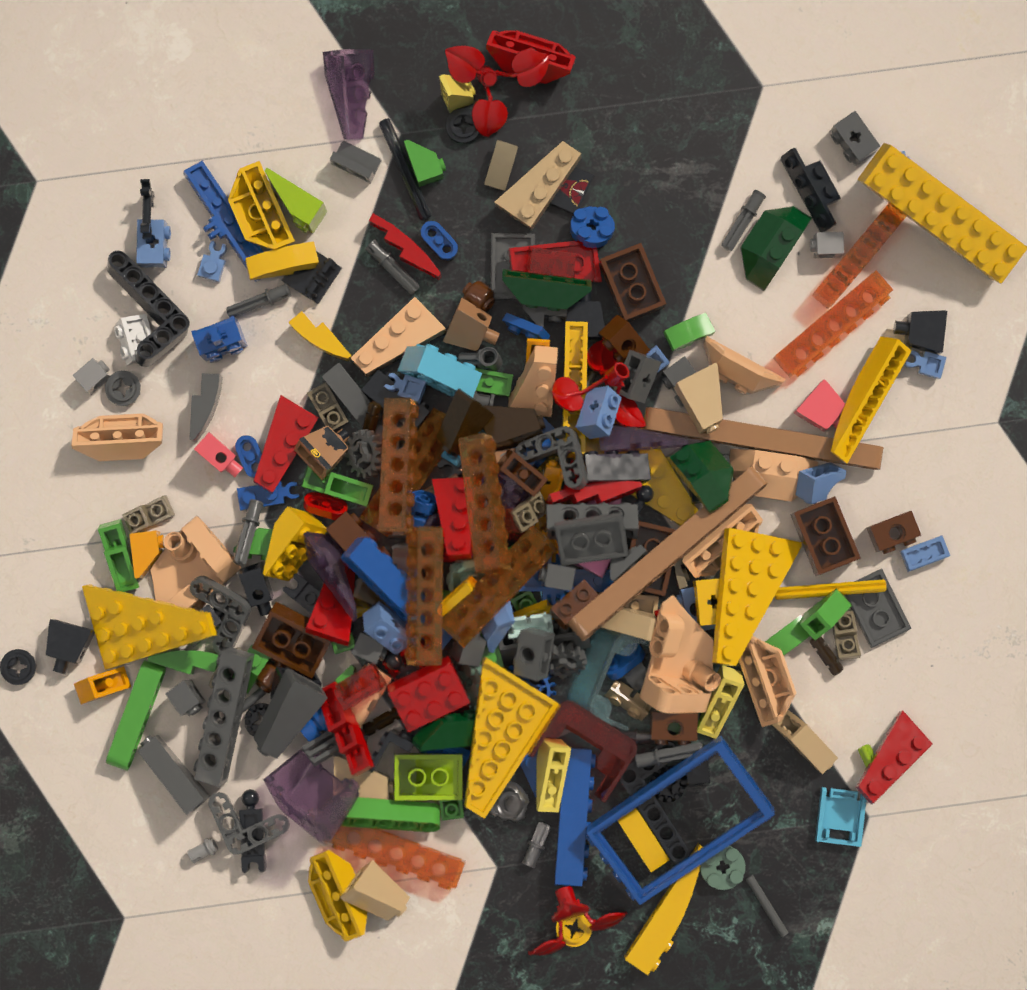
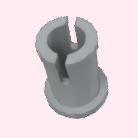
M206 838L204 843L191 850L189 849L187 852L191 861L196 863L210 854L215 855L218 847L213 838Z

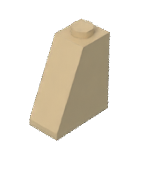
M715 362L677 382L674 387L700 434L705 431L707 434L714 432L719 428L718 424L723 420L718 365Z
M624 607L601 628L651 641L656 618L652 613Z
M787 710L781 722L772 724L820 773L823 774L826 770L830 769L838 759L815 732L789 710Z
M343 756L333 757L334 797L346 796L390 800V795H394V781H390V776L376 770L373 773L368 770L359 776H352L347 758Z
M371 860L359 869L340 898L389 921L394 916L400 917L406 911L407 907L405 905L410 896Z

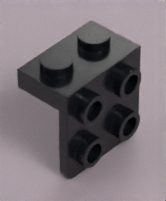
M392 729L390 732L385 731L378 743L382 747L379 752L375 751L371 756L374 768L370 769L369 772L373 773L390 742L410 752L414 746L412 744L414 735L403 729L400 732Z

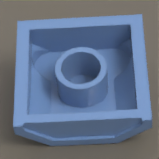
M501 589L486 594L479 608L471 616L473 627L481 630L483 638L487 641V648L491 653L495 652L501 640L515 623L509 593Z

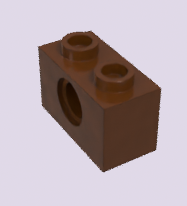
M616 315L599 332V335L603 338L601 343L607 350L615 353L613 358L617 362L624 364L630 350L642 354H647L650 351L630 323L619 315Z
M509 449L495 466L497 470L533 497L548 480L518 454Z
M912 510L866 527L875 551H882L883 554L896 550L895 545L901 543L904 546L917 542L916 537L921 536ZM892 527L899 531V538L897 540L890 537V529Z
M584 579L550 608L551 617L565 631L570 627L568 622L599 595Z
M651 711L650 739L655 740V744H669V740H678V745L691 744V741H697L698 714ZM672 722H677L680 726L679 732L675 735H671L668 732V725Z

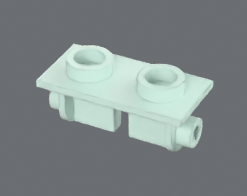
M544 612L543 614L530 615V617H514L515 623L508 630V638L517 639L520 630L530 627L553 633L551 613L546 614Z

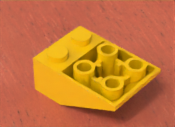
M287 506L274 524L263 575L290 581L293 575L298 572L303 562L310 557L315 546L323 540L324 534L327 532L326 527L313 514Z

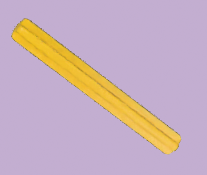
M870 580L779 587L775 594V599L823 597L830 594L836 588L842 595L885 592L886 581Z

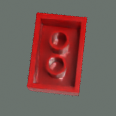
M449 656L387 685L388 694L407 732L415 730L470 703L465 688Z

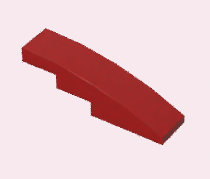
M372 213L369 219L370 225L387 233L384 238L385 243L402 251L400 260L440 281L442 277L441 272L427 254L394 225Z
M637 481L593 482L586 484L581 490H574L569 487L551 493L547 501L549 505L563 503L571 500L573 505L587 503L595 500L596 504L611 503L636 493L641 489L642 484Z
M332 682L323 687L322 689L328 699L321 708L328 731L334 733L340 754L346 755L351 775L359 776L374 768L362 731L337 682Z

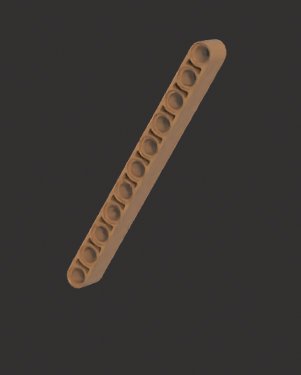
M646 407L644 420L646 426L642 429L644 431L800 456L807 459L872 470L881 469L884 449L881 446L859 443L846 464L831 452L834 438L724 419L718 424L719 428L714 432L707 434L705 431L700 434L688 413Z
M753 466L732 482L729 492L730 497L727 503L712 513H709L705 507L700 509L568 622V625L582 641L589 638L762 491L768 483Z

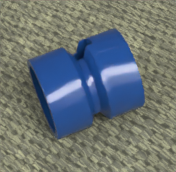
M424 490L413 491L410 494L405 525L415 531H430L433 528L437 511L435 494Z
M321 707L300 731L309 742L319 737L322 730L328 731Z

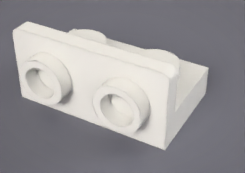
M147 314L124 317L116 322L114 331L117 339L120 340V354L122 359L125 360L126 365L136 362L137 345L151 334ZM148 351L140 352L143 356H151V353Z

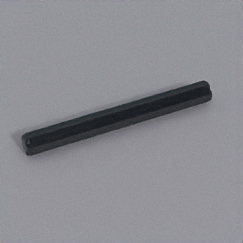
M389 118L379 122L380 128L421 221L431 217L430 210Z

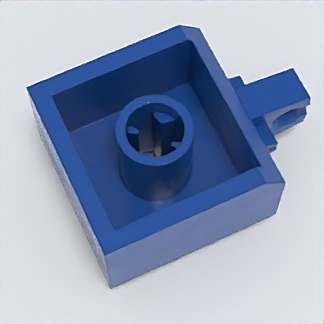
M234 316L199 330L191 331L199 355L206 362L209 360L210 363L223 359V355L228 353L235 355L243 352V348L247 347L240 324Z

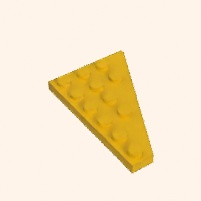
M614 421L610 436L593 439L586 437L585 452L597 451L598 454H605L608 451H619V454H626L628 451L638 450L640 453H648L651 480L643 485L650 486L654 491V496L651 501L645 503L647 506L680 526L697 513V507L695 504H692L689 494L650 432L642 430L643 428H627ZM636 493L631 494V496L637 499Z
M724 528L712 663L728 666L737 665L799 553L802 542L734 528Z
M92 584L82 586L105 670L217 635L211 613L183 608L163 601H154L151 598H142L126 592L92 586Z
M484 657L482 660L464 804L466 808L484 819L559 705L558 702L487 657Z

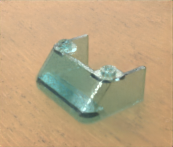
M600 627L590 637L591 647L585 650L587 665H585V670H580V674L575 675L567 695V702L575 710L628 731L629 726L609 718L612 710L611 703L607 698L598 694L614 654L629 656L635 652L638 643L649 648L650 642Z

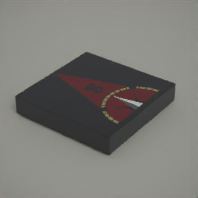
M575 167L550 202V205L574 215L575 210L581 207L594 174Z

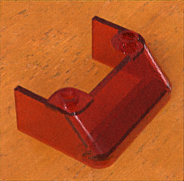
M563 701L555 709L528 751V754L534 757L546 737L555 739L561 735L565 728L601 750L596 759V766L606 777L595 795L605 803L637 752V745L633 739L574 701Z

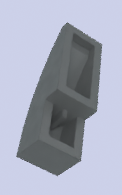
M338 363L322 377L363 428L370 401L342 365ZM377 413L379 415L378 420H380L382 416L379 413Z
M202 373L201 396L192 395L190 440L193 442H198L204 434L216 411L223 379L220 374Z

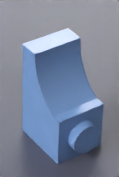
M832 462L801 470L798 475L795 495L808 504H816L826 500L833 486L845 479L846 470Z

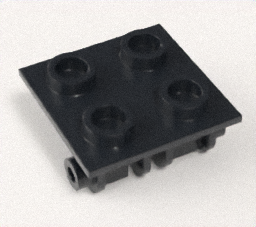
M317 252L319 263L316 268L294 271L292 275H285L281 281L319 304L342 267L337 265L331 258H326Z

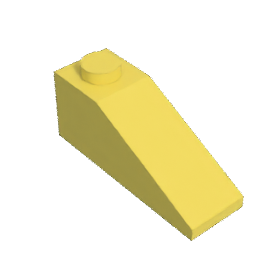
M443 74L439 76L441 95L450 113L474 103L473 96L476 95V92L471 82L468 84L458 82L451 75Z
M722 664L717 671L721 677L720 684L714 691H711L712 694L707 710L701 713L697 726V733L714 739L721 732L744 687L742 672Z
M540 738L536 759V810L538 812H559L571 748L562 739Z

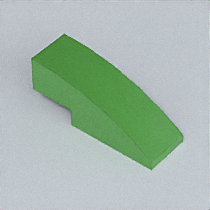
M309 466L306 468L301 483L303 488L367 507L373 485L330 472L325 479L321 480Z
M118 519L99 525L98 532L105 550L104 555L116 590L125 592L139 588L138 579L134 578L132 553L122 520Z
M180 650L149 656L147 661L187 674H194L196 667L215 672L218 667L216 661L219 654L198 650Z

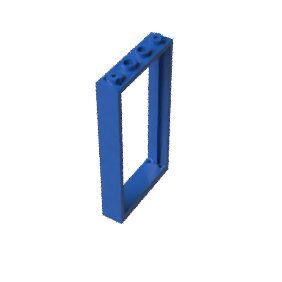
M720 735L587 826L586 838L593 847L596 845L599 849L602 861L606 865L609 863L613 868L612 872L617 881L625 884L629 897L632 900L636 899L639 905H641L774 816L775 812L772 804ZM718 752L759 810L642 888L604 838L601 831Z

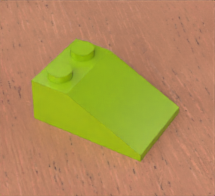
M266 168L265 173L291 215L293 222L296 224L295 227L304 233H307V231L314 233L327 213L324 203L274 171Z
M394 753V801L463 800L462 754Z

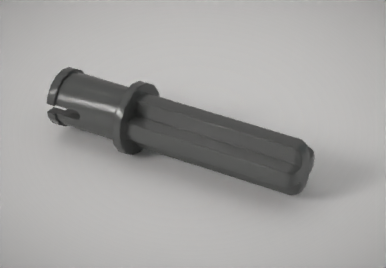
M754 190L746 205L741 207L740 215L722 242V246L726 250L732 251L752 218L757 216L756 212L766 198L762 192Z
M373 240L365 248L379 262L378 265H382L409 294L412 295L419 289V284L391 257L392 254L387 253L376 240Z
M287 283L271 290L265 289V293L228 306L226 311L229 317H236L267 304L273 306L274 302L291 297V292Z
M251 499L246 517L242 519L244 524L233 558V562L238 565H245L247 562L256 527L260 525L258 520L264 505L261 501Z
M701 742L663 750L656 748L653 752L635 754L637 767L640 769L657 764L661 766L662 763L686 759L700 750L703 745Z

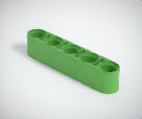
M147 660L143 661L107 755V764L126 771L129 770L165 676L166 667Z
M337 796L331 799L330 823L335 826L436 832L440 829V806L429 802Z

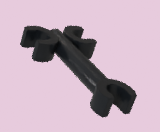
M140 179L142 186L140 194L143 196L140 232L143 233V239H152L151 208H154L153 198H155V195L151 188L150 179Z

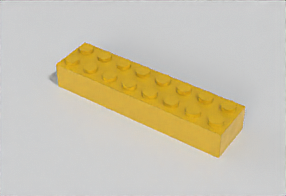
M882 144L857 179L990 279L1000 284L1003 283L1027 250L1026 245L890 144Z

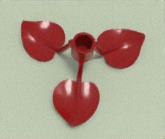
M454 46L445 49L448 70L456 81L468 83L477 77L484 85L488 101L484 99L477 100L472 108L473 123L478 132L484 137H489L505 124L508 117V111L504 103L499 100L492 101L489 88L496 83L497 76L517 77V81L521 86L531 87L542 80L549 65L548 54L525 49L518 52L512 60V69L515 73L500 72L484 65L485 58L483 54L474 47Z
M603 340L593 344L587 351L589 367L594 371H599L600 375H604L602 379L582 391H579L578 385L568 377H560L553 383L552 397L564 410L570 412L579 411L584 403L581 395H584L603 382L609 387L617 386L615 392L618 395L621 388L625 385L623 381L629 376V369L625 364L617 362L613 358L614 352H610L601 343ZM619 395L622 398L615 421L627 428L645 427V420L635 401Z
M572 886L560 888L555 891L559 903L557 906L558 911L552 917V921L559 924V936L556 940L547 941L533 951H528V955H549L565 947L566 942L563 941L564 921L584 915L591 924L590 930L601 931L609 929L622 921L627 915V911L624 913H610L597 920L591 919L587 913L590 910L589 907L581 904L580 900L576 899Z

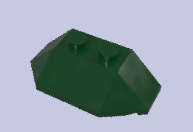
M794 206L764 210L740 247L746 280L765 291L812 218Z
M502 269V281L518 301L528 308H538L540 306L547 307L551 311L566 310L592 290L591 280Z
M711 441L682 445L666 456L672 468L709 513H712L729 501L734 469Z
M464 710V713L450 712L421 726L413 737L412 744L420 751L472 746L476 711Z

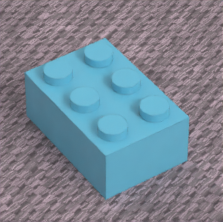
M420 344L407 346L398 372L424 380L428 386L451 397H454L458 388L471 397L474 396L482 375L481 372L475 370L476 366L467 362L462 364L457 361L456 356L448 353L442 354L438 352L439 348L430 344H426V346Z

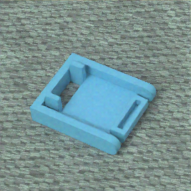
M821 787L815 841L861 847L866 799L861 794L860 800H857V791L830 788L828 797L826 796L827 788ZM830 829L850 831L849 840L829 838Z

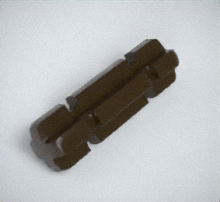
M376 401L368 403V413L365 415L362 430L368 429L375 432L379 418L377 413L380 414L381 404Z
M822 636L817 640L812 638L810 644L813 648L817 649L816 652L824 664L829 666L828 669L831 674L835 676L842 672L843 666L840 662L836 661L837 658L829 646L824 644L825 641Z
M394 707L391 709L392 711H387L374 718L373 722L369 721L364 724L363 730L365 734L371 736L376 733L377 729L380 731L392 724L395 719L399 720L400 716L396 708Z

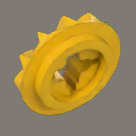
M584 915L563 922V941L566 942L567 946L578 947L589 940L592 930L589 928L591 924ZM578 919L577 926L584 931H575L571 937V930L565 925H573L575 920ZM557 922V924H556L557 936H559V924H558V922Z

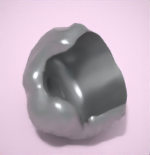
M509 781L489 813L505 821L508 819L514 822L522 821L525 818V812L529 803L528 795L525 794L523 788L517 783Z

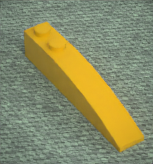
M566 321L564 377L572 379L578 385L579 391L587 388L588 322ZM586 393L584 395H581L583 400H585ZM563 409L562 427L567 426L576 431L583 456L585 453L586 436L576 428L581 409L576 412ZM565 433L566 437L562 440L567 442V437H569L570 434ZM572 452L568 454L567 458H576V455Z
M880 336L860 371L845 403L835 432L831 452L846 464L849 462L911 353V350L897 338Z
M698 843L690 856L703 848V846ZM700 865L670 885L624 955L626 961L647 975L650 971L654 972L661 962L659 957L663 951L667 953L673 944L671 939L692 897Z

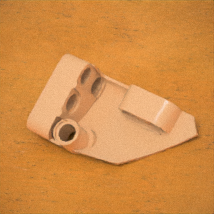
M196 515L181 528V531L170 532L166 535L164 539L165 549L150 571L155 601H163L175 604V606L192 608L199 611L206 603L192 595L190 591L191 582L196 577L204 575L223 585L238 573L242 567L233 562L234 557ZM199 583V589L203 591V584Z
M672 595L661 604L649 645L651 658L639 697L663 713H703L707 710L712 694L711 691H714L721 681L720 675L713 670V639L687 613L675 596Z

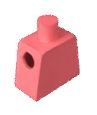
M823 379L795 410L794 414L824 432L831 425L837 429L841 417L840 414L845 403L830 384Z
M210 432L194 448L195 451L220 472L225 469L235 478L243 469L234 460L236 455ZM219 452L226 456L224 462H220L216 458Z

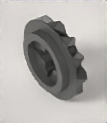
M117 371L106 381V395L116 405L127 406L134 403L140 395L141 384L138 378L129 371ZM122 380L126 386L132 387L126 390L125 397L121 391L116 390L121 387Z

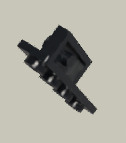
M790 149L780 159L818 230L826 232L836 225V221L827 206L837 202L841 197L821 160L805 166L797 149Z

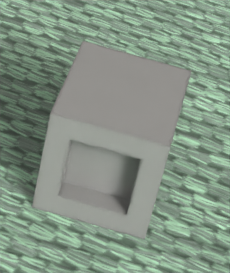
M817 232L813 237L814 239L810 240V251L814 252V258H841L844 254L843 232Z
M92 358L74 373L73 377L86 392L93 394L110 377L107 373L110 369L102 360L98 362Z

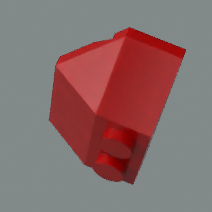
M492 31L486 44V49L503 71L508 73H515L512 69V60L522 50L532 49L548 54V69L540 83L544 84L569 75L576 59L573 54H570L559 43L520 31Z

